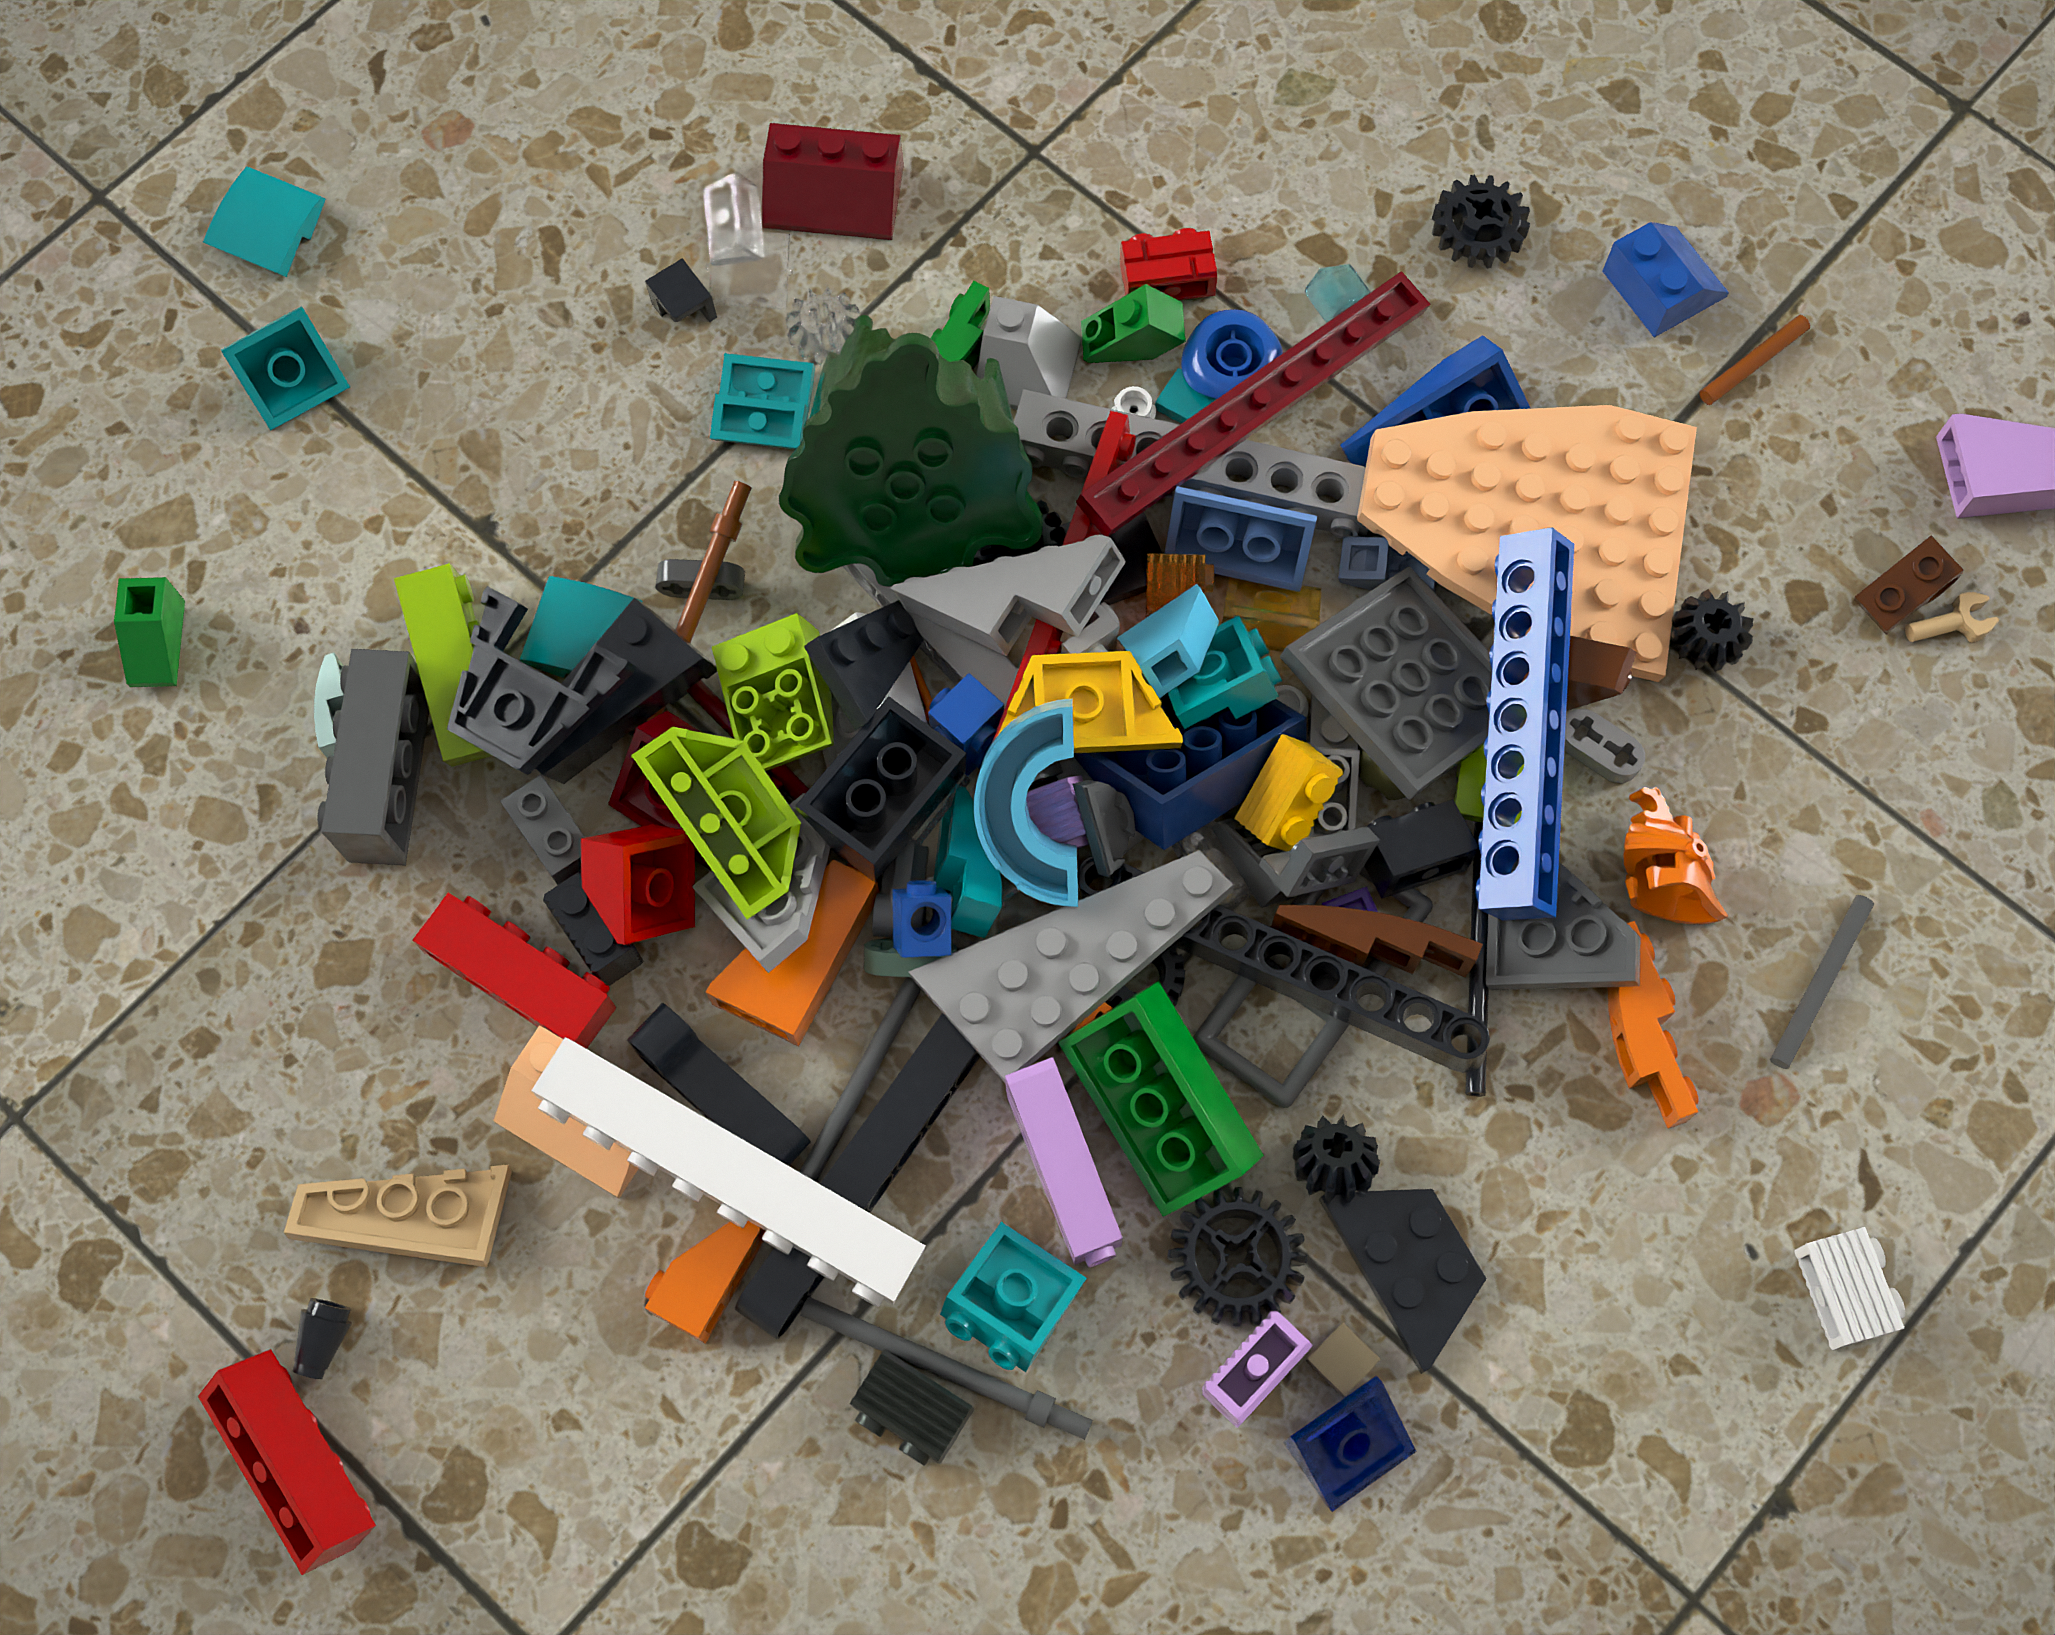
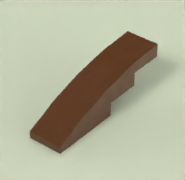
M1279 905L1270 926L1362 967L1369 955L1412 975L1421 959L1466 978L1483 946L1482 943L1434 925L1382 912L1337 906Z

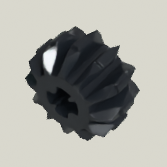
M1709 589L1703 591L1698 599L1690 596L1682 603L1681 610L1676 611L1672 617V626L1675 629L1671 633L1670 643L1683 645L1678 653L1679 659L1687 658L1690 655L1694 657L1695 670L1702 668L1706 661L1714 672L1721 670L1726 662L1730 665L1736 664L1743 656L1742 652L1747 650L1752 644L1753 636L1748 632L1753 627L1754 618L1741 616L1745 609V602L1735 605L1728 603V591L1722 593L1718 599L1714 598ZM1708 628L1714 630L1715 633L1710 632Z
M1343 1114L1337 1121V1124H1331L1322 1115L1321 1119L1317 1122V1128L1305 1125L1304 1130L1301 1132L1300 1140H1297L1293 1147L1292 1158L1295 1163L1294 1173L1297 1181L1307 1182L1306 1189L1309 1196L1323 1191L1329 1204L1335 1198V1195L1341 1194L1350 1203L1355 1197L1356 1191L1367 1194L1368 1189L1372 1186V1179L1379 1172L1380 1160L1377 1155L1378 1145L1376 1137L1365 1136L1366 1130L1363 1123L1349 1127Z

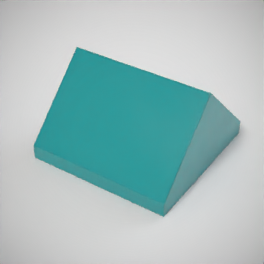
M302 306L220 349L270 431L350 388V385Z

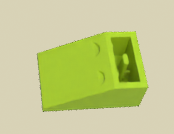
M798 613L712 646L734 739L746 743L765 771L834 745L831 690L804 648L806 644L820 636V632Z

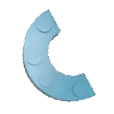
M1061 699L1044 703L1022 713L1011 721L995 738L984 757L979 771L974 795V817L978 837L988 859L996 870H999L1008 880L1016 885L1018 890L1050 904L1078 907L1077 846L1058 843L1043 834L1031 819L1026 802L1028 788L1040 771L1055 761L1074 757L1073 699Z

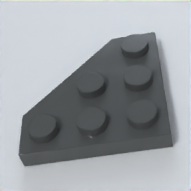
M1519 858L1514 862L1511 873L1517 868ZM1559 862L1556 917L1502 921L1488 914L1486 986L1490 990L1640 986L1641 938L1623 919L1618 917L1604 904L1594 892Z

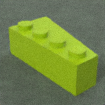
M448 563L394 578L443 762L454 767L492 756L447 730L462 670L468 671L475 646L470 643L474 625L480 626L479 620L475 619L471 603L474 602V597L467 575H460Z

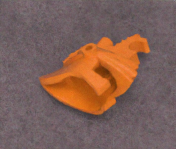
M1643 787L1629 795L1630 801L1639 804L1643 810L1631 817L1630 820L1633 824L1629 826L1624 843L1623 860L1626 872L1628 873L1625 883L1631 906L1643 913L1682 924H1711L1727 918L1728 914L1718 901L1711 886L1712 880L1715 879L1713 861L1709 856L1705 843L1700 839L1698 833L1693 832L1692 818L1680 815L1672 819L1669 807L1665 803L1666 799L1663 798L1657 787L1653 789Z

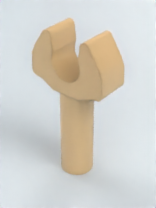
M1966 592L1960 594L1952 603V613L1907 624L1905 626V634L1910 642H1915L1959 631L1970 643L1982 640L1998 623L1999 618L1991 617L1981 621L1972 618L1970 611L1981 609L1990 598L1984 594Z

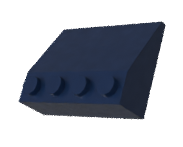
M1166 693L1159 698L1162 702L1161 708L1174 729L1178 728L1182 734L1183 743L1181 748L1074 753V757L1093 781L1108 784L1117 792H1122L1127 797L1134 812L1135 830L1163 850H1166L1244 802L1282 734L1307 743V717L1281 701L1274 699L1259 709L1253 710L1235 719L1229 707H1226L1214 713L1211 717L1184 729L1175 713L1169 695Z

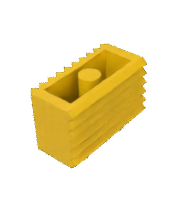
M1282 734L1234 819L1251 831L1250 833L1256 835V838L1262 840V843L1283 851H1290L1296 843L1309 836L1311 827L1314 826L1313 820L1319 818L1318 812L1324 809L1323 803L1329 801L1328 799L1334 793L1335 785L1338 784L1337 778L1343 775V771L1309 743Z

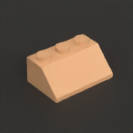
M539 1025L510 1069L493 1121L610 1194L620 1198L639 1169L627 1161L631 1152L613 1143L610 1150H607L583 1136L582 1134L586 1126L569 1117L566 1123L562 1124L538 1109L542 1100L538 1099L531 1090L563 1041L562 1038Z

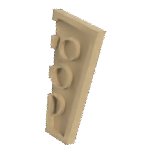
M508 1164L490 1166V1170L467 1172L466 1169L445 1170L444 1174L415 1177L414 1174L392 1175V1179L366 1182L364 1178L298 1184L284 1234L291 1240L488 1267L512 1170Z

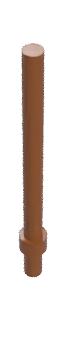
M734 481L722 513H716L709 530L713 536L675 629L690 643L730 542H736L743 525L739 522L752 487L739 481ZM664 706L658 712L653 714L647 720L649 721L652 718L663 713L666 706Z

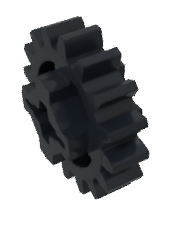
M1475 174L1470 175L1468 185L1466 186L1459 180L1453 181L1451 192L1446 190L1441 192L1439 202L1435 204L1432 220L1434 221L1432 235L1441 236L1438 248L1440 250L1452 248L1454 251L1451 260L1454 262L1462 256L1467 257L1469 268L1474 267L1476 260H1483L1486 268H1491L1495 257L1504 264L1507 263L1511 251L1519 253L1523 241L1526 239L1530 228V223L1527 222L1530 208L1520 206L1523 194L1519 192L1510 195L1508 193L1510 186L1508 181L1501 184L1500 187L1495 186L1492 175L1487 177L1485 183H1479Z

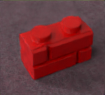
M1182 228L1175 231L1172 235L1160 237L1141 233L1132 236L1128 241H1121L1120 268L1125 296L1145 284L1177 300L1215 296L1218 276L1209 230L1197 232L1193 228Z

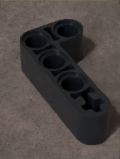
M661 1003L627 1039L635 1053L708 1120L782 1163L790 1166L811 1143V1140L791 1120L700 1041L693 1029L666 1004Z

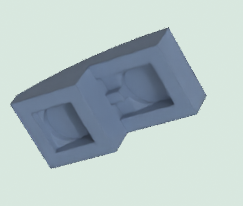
M1343 537L1338 577L1340 583L1373 590L1410 566L1435 594L1437 590V582L1427 575L1430 569L1408 552L1402 556L1389 546L1386 538Z

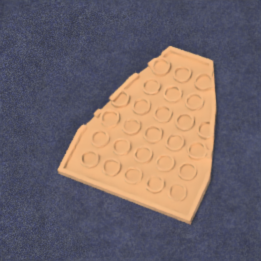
M1612 405L1472 411L1376 429L1370 440L1357 521L1371 532L1386 538L1389 546L1402 556L1406 552L1414 556L1430 569L1427 575L1438 584L1489 614H1492V605L1497 594L1495 558L1499 554L1500 536L1553 527L1575 544L1570 636L1633 649L1637 654L1631 668L1632 676L1659 682L1666 676L1697 427Z

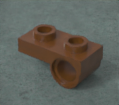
M1931 535L1857 594L1854 600L1879 628L1887 634L1921 606L1932 602L1950 588L1963 574L1964 569Z

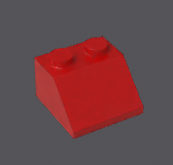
M651 824L581 838L582 888L618 944L626 945L695 927V890L692 887L695 885V851L693 842L684 830Z

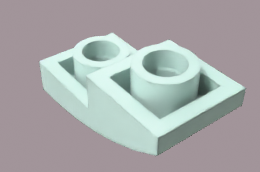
M335 653L327 654L324 657L316 683L314 698V721L318 747L327 758L330 755L334 756L336 738L333 734V718L335 712L341 710L344 696L340 686V676L344 665Z

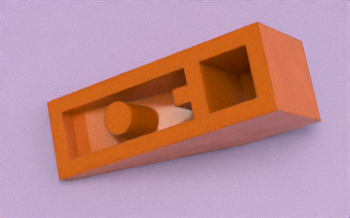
M750 1221L746 1223L744 1228L728 1222L674 1259L666 1272L659 1270L654 1275L645 1293V1297L649 1299L645 1309L654 1316L706 1344L764 1242L762 1237L766 1231Z

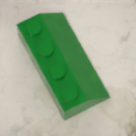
M1159 981L1118 1004L1058 1042L1163 1217L1243 1176L1264 1156Z

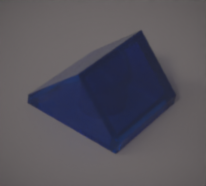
M1377 1375L1283 1442L1331 1512L1417 1452L1383 1382Z

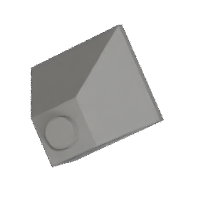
M994 296L982 337L977 377L980 379L984 378L985 365L988 358L999 361L1010 409H1018L1023 389L1067 399L1082 337L1039 305Z

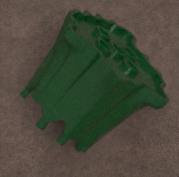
M858 316L854 322V330L846 339L840 354L829 351L825 359L811 414L803 426L802 442L788 458L785 467L783 487L779 494V505L785 514L802 525L795 547V559L799 566L812 573H825L845 565L863 564L873 570L878 584L892 587L895 584L903 583L909 578H925L946 573L956 567H972L975 554L986 545H1003L1012 549H1025L1037 543L1042 535V514L1027 491V487L1032 480V464L1020 441L1018 427L1014 425L999 361L988 358L985 365L984 378L980 379L966 361L949 362L945 360L939 353L936 343L928 336L920 333H907L894 339L886 328L872 330L873 321L869 316Z

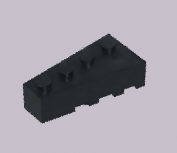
M636 598L629 603L595 643L629 661L637 667L636 670L535 768L543 776L565 784L613 749L612 745L630 731L635 733L636 727L647 722L649 717L668 703L673 705L688 694L686 690L703 678L708 679L718 672L713 662L653 610ZM589 652L561 684L566 687L571 685Z

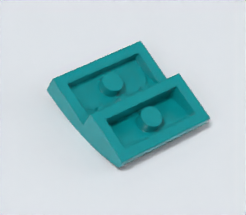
M246 166L221 201L208 227L203 243L287 277L301 238L305 237L311 240L326 199Z
M724 353L719 394L715 393L710 439L796 450L802 442L803 426L808 418L815 365L808 362Z
M549 576L519 661L564 678L566 673H571L634 597L580 581Z

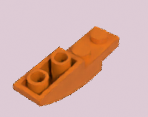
M1635 921L1627 924L1641 938L1640 986L1607 987L1612 1038L1628 1088L1648 1083L1664 1122L1669 1129L1686 1123L1699 1112L1696 1107L1699 1102L1698 1094L1691 1079L1687 1076L1683 1077L1675 1060L1678 1052L1673 1037L1667 1030L1662 1031L1660 1026L1675 1013L1673 989L1670 983L1665 978H1660L1653 963L1655 952L1649 937L1645 933L1640 934Z

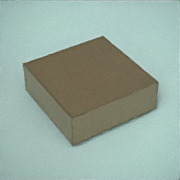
M1342 1322L1306 1362L1342 1398H1345L1381 1359Z

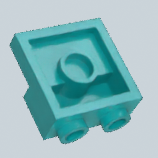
M1239 615L1217 626L1199 672L1168 692L1175 713L1184 729L1211 717L1214 713L1226 707H1229L1235 719L1279 697L1274 685L1282 682V678L1269 655L1263 659L1261 658L1270 652L1258 629L1254 628L1248 632Z
M1000 1222L946 1296L940 1315L946 1319L945 1326L955 1337L964 1341H969L974 1337L989 1347L988 1354L998 1366L1006 1370H1013L1017 1366L1024 1372H1027L1053 1334L1056 1325L1082 1289L1087 1278L1003 1222Z

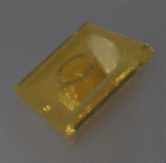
M1229 577L1222 623L1240 616L1248 632L1254 628L1258 629L1268 650L1283 652L1288 645L1319 625L1321 588L1302 585L1300 592Z

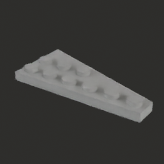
M1199 850L1079 900L1078 907H1062L952 953L949 956L909 971V974L1006 1084V1075L1029 1067L1228 897L1233 892V884Z

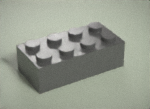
M351 649L349 665L343 666L340 676V686L344 696L342 708L335 712L333 718V734L336 738L334 756L330 755L326 761L325 778L329 787L326 801H322L319 805L317 815L318 827L322 834L349 863L406 866L429 707L417 663L409 651Z

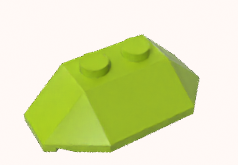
M672 727L631 755L747 920L789 891L801 822L744 741Z

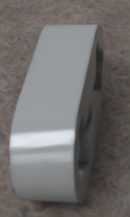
M1576 709L1566 715L1564 751L1614 783H1626L1637 776L1645 762V751L1635 738L1588 709ZM1582 724L1589 730L1587 737L1585 736L1578 741L1572 735L1575 729L1579 728ZM1623 751L1629 755L1627 763L1623 764L1620 768L1613 761L1615 760V755L1617 756Z

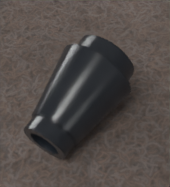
M310 1298L307 1309H301L294 1358L295 1363L292 1372L308 1378L323 1379L326 1369H328L352 1322L348 1321L351 1311L349 1307L328 1300Z

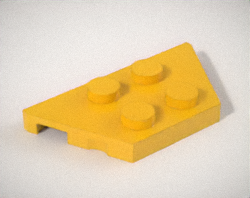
M1130 651L1032 655L999 731L1000 733L1011 721L1036 706L1061 699H1073L1074 753L1181 748L1183 743L1182 734L1178 728L1174 729L1161 708V700L1153 687L1148 685L1143 679L1142 670Z

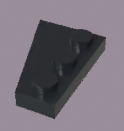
M897 600L816 637L806 644L804 648L856 731L869 722L924 639L915 626L912 616L905 610L901 601Z

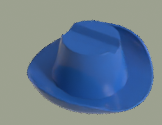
M1222 310L1207 316L1192 331L1182 352L1181 367L1186 382L1193 390L1205 396L1218 399L1284 352L1277 336L1261 318L1244 310Z

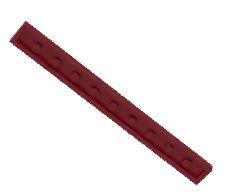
M1402 271L1082 492L1076 500V504L1104 536L1109 537L1174 491L1176 486L1184 484L1424 314L1431 304Z

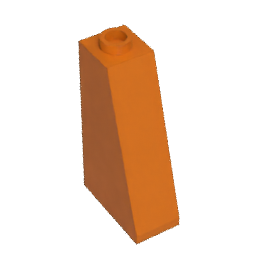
M832 860L825 867L807 941L769 973L745 948L710 983L706 994L712 1005L799 1047L874 907L876 894L880 893L877 881L873 882L849 863L846 866L836 860Z

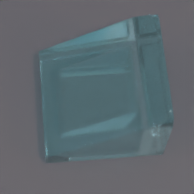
M1351 264L1320 268L1305 288L1306 296L1326 322H1329L1371 293Z

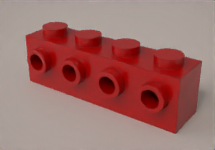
M448 892L412 941L424 954L536 1027L540 1025L562 1039L566 1037L587 1049L617 1008L607 995L610 987L589 972H585L581 978L568 970L567 967L570 965V962L552 948L546 946L540 952L527 943L531 937L515 924L506 921L503 926L498 925L488 918L492 912L471 896L467 895L464 901H461Z
M271 1349L222 1368L215 1373L198 1395V1398L301 1575L354 1550L376 1524L371 1517L367 1503L358 1496L345 1474L341 1459L330 1449L318 1429L314 1414L305 1407L292 1385L289 1372L280 1365Z

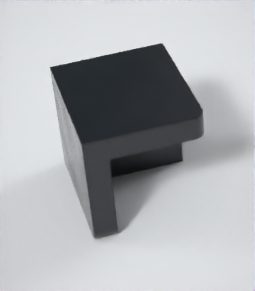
M683 258L645 280L651 303L661 317L668 314L674 322H679L695 311L700 310L709 322L717 318L711 294Z

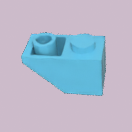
M1196 584L1117 637L1125 651L1132 653L1142 670L1143 679L1148 685L1153 687L1160 698L1199 672L1219 620L1203 591Z

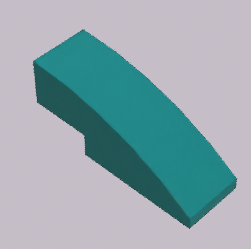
M956 785L940 817L933 881L937 882V887L951 891V929L985 938L1002 908L1000 871L996 870L988 859L979 840L975 825L974 800L965 787Z

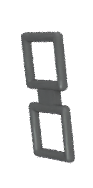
M1364 866L1359 874L1372 882ZM1415 888L1392 895V897L1409 908L1402 918L1423 923L1433 908L1431 899ZM1326 889L1297 895L1290 905H1315ZM1373 957L1367 967H1362L1385 976L1392 965ZM1270 958L1266 961V964L1275 970H1284L1292 963V960H1290L1287 966L1283 968ZM1321 974L1315 977L1311 983L1317 989L1326 991L1333 989L1338 981L1331 975ZM1238 975L1194 1034L1193 1039L1204 1054L1277 1106L1288 1108L1294 1103L1349 1024L1298 1002L1326 1021V1024L1281 1084L1217 1039L1218 1035L1257 984Z

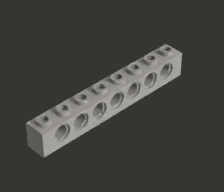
M1023 389L1014 419V425L1018 427L1020 441L1032 464V468L1046 466L1059 469L1075 478H1083L1088 475L1096 452L1095 447L1099 444L1110 411L1127 414L1129 417L1130 434L1136 436L1131 458L1179 426V424L1025 389ZM1060 434L1069 437V439L1058 442L1052 440L1051 437ZM1244 440L1179 486L1317 516L1316 529L1329 531L1341 539L1343 537H1366L1368 529L1357 521L1365 466ZM1231 475H1241L1247 481L1238 483L1230 480L1228 477ZM1276 485H1285L1291 488L1293 491L1288 493H1281L1275 490L1273 487ZM1175 490L1164 498H1174ZM1322 495H1329L1334 497L1338 502L1326 503L1320 500L1318 497Z

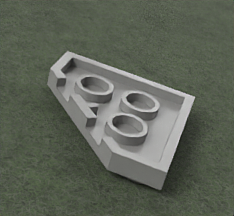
M805 793L789 805L800 820L801 825L789 891L747 920L712 870L692 886L703 901L768 973L807 941L830 851V846L796 810V804Z

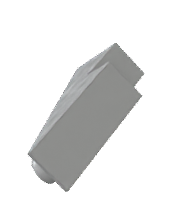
M1094 535L1081 542L1059 547L1046 546L1037 552L1016 557H999L990 563L972 567H956L946 573L925 578H909L903 583L893 585L891 590L910 612L1007 656L1031 617L1078 637L1126 561L1110 537Z

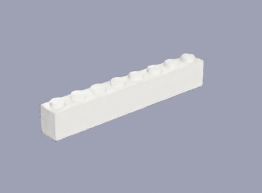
M566 1037L531 1090L538 1099L542 1100L538 1109L562 1124H565L569 1117L586 1126L582 1135L607 1150H610L613 1143L631 1152L627 1161L652 1176L655 1175L658 1169L676 1178L672 1187L696 1202H699L703 1195L707 1196L721 1205L716 1213L741 1228H744L746 1223L750 1221L766 1231L762 1237L763 1241L788 1255L793 1247L811 1257L807 1263L808 1267L834 1281L838 1273L856 1283L852 1290L854 1294L877 1307L881 1305L883 1299L892 1305L894 1304L926 1245Z

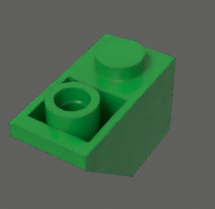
M1147 284L1141 286L1081 321L1083 360L1088 363L1153 360L1185 343L1183 303Z
M166 577L118 579L114 625L126 684L129 687L177 686L185 600Z

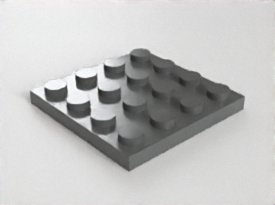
M1410 566L1288 645L1280 655L1281 660L1409 800L1484 746L1489 732L1490 714L1487 708V695L1491 690L1492 680L1489 650Z

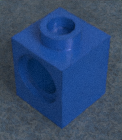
M913 880L907 882V888L893 889V948L902 958L951 955V896L942 887H937V882ZM923 906L932 907L933 915L927 925L920 928L911 926V917L918 908Z

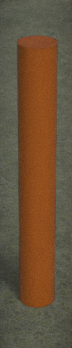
M1798 315L1699 392L1702 401L1707 405H1712L1810 329L1808 319L1803 315Z

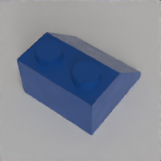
M1649 222L1615 241L1602 271L1654 338L1723 300L1729 294L1676 226Z

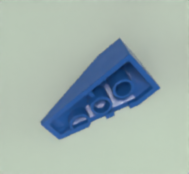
M1482 335L1443 359L1340 446L1349 463L1366 467L1370 440L1376 429L1472 411L1531 408L1503 349Z

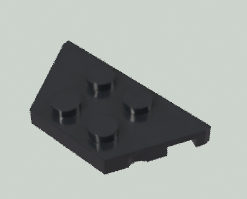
M1433 1189L1368 1191L1367 1194L1356 1192L1355 1197L1350 1203L1339 1194L1335 1195V1198L1328 1204L1325 1194L1322 1195L1319 1199L1321 1205L1420 1373H1424L1434 1364L1486 1281V1276Z

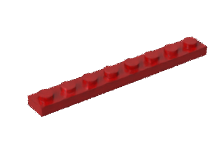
M1110 411L1082 492L1120 467L1122 461L1127 462L1131 459L1136 436L1130 434L1129 417L1127 414ZM1078 505L1074 511L1063 545L1081 542L1090 536L1103 535ZM1036 619L995 737H997L1005 720L1010 703L1021 684L1031 656L1061 654L1063 642L1060 641L1063 633L1062 630Z

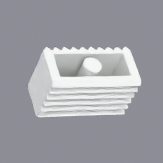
M1865 1227L1813 1241L1795 1250V1256L1802 1269V1275L1806 1279V1286L1810 1290V1296L1814 1301L1817 1315L1821 1319V1326L1825 1330V1336L1829 1340V1347L1832 1350L1904 1329L1901 1321L1905 1317L1904 1303L1895 1288L1888 1287L1881 1269L1886 1264L1883 1249L1876 1238H1869Z

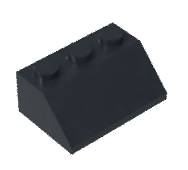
M888 696L875 711L869 722L858 731L795 807L837 855L873 882H876L963 777L966 771L967 753Z

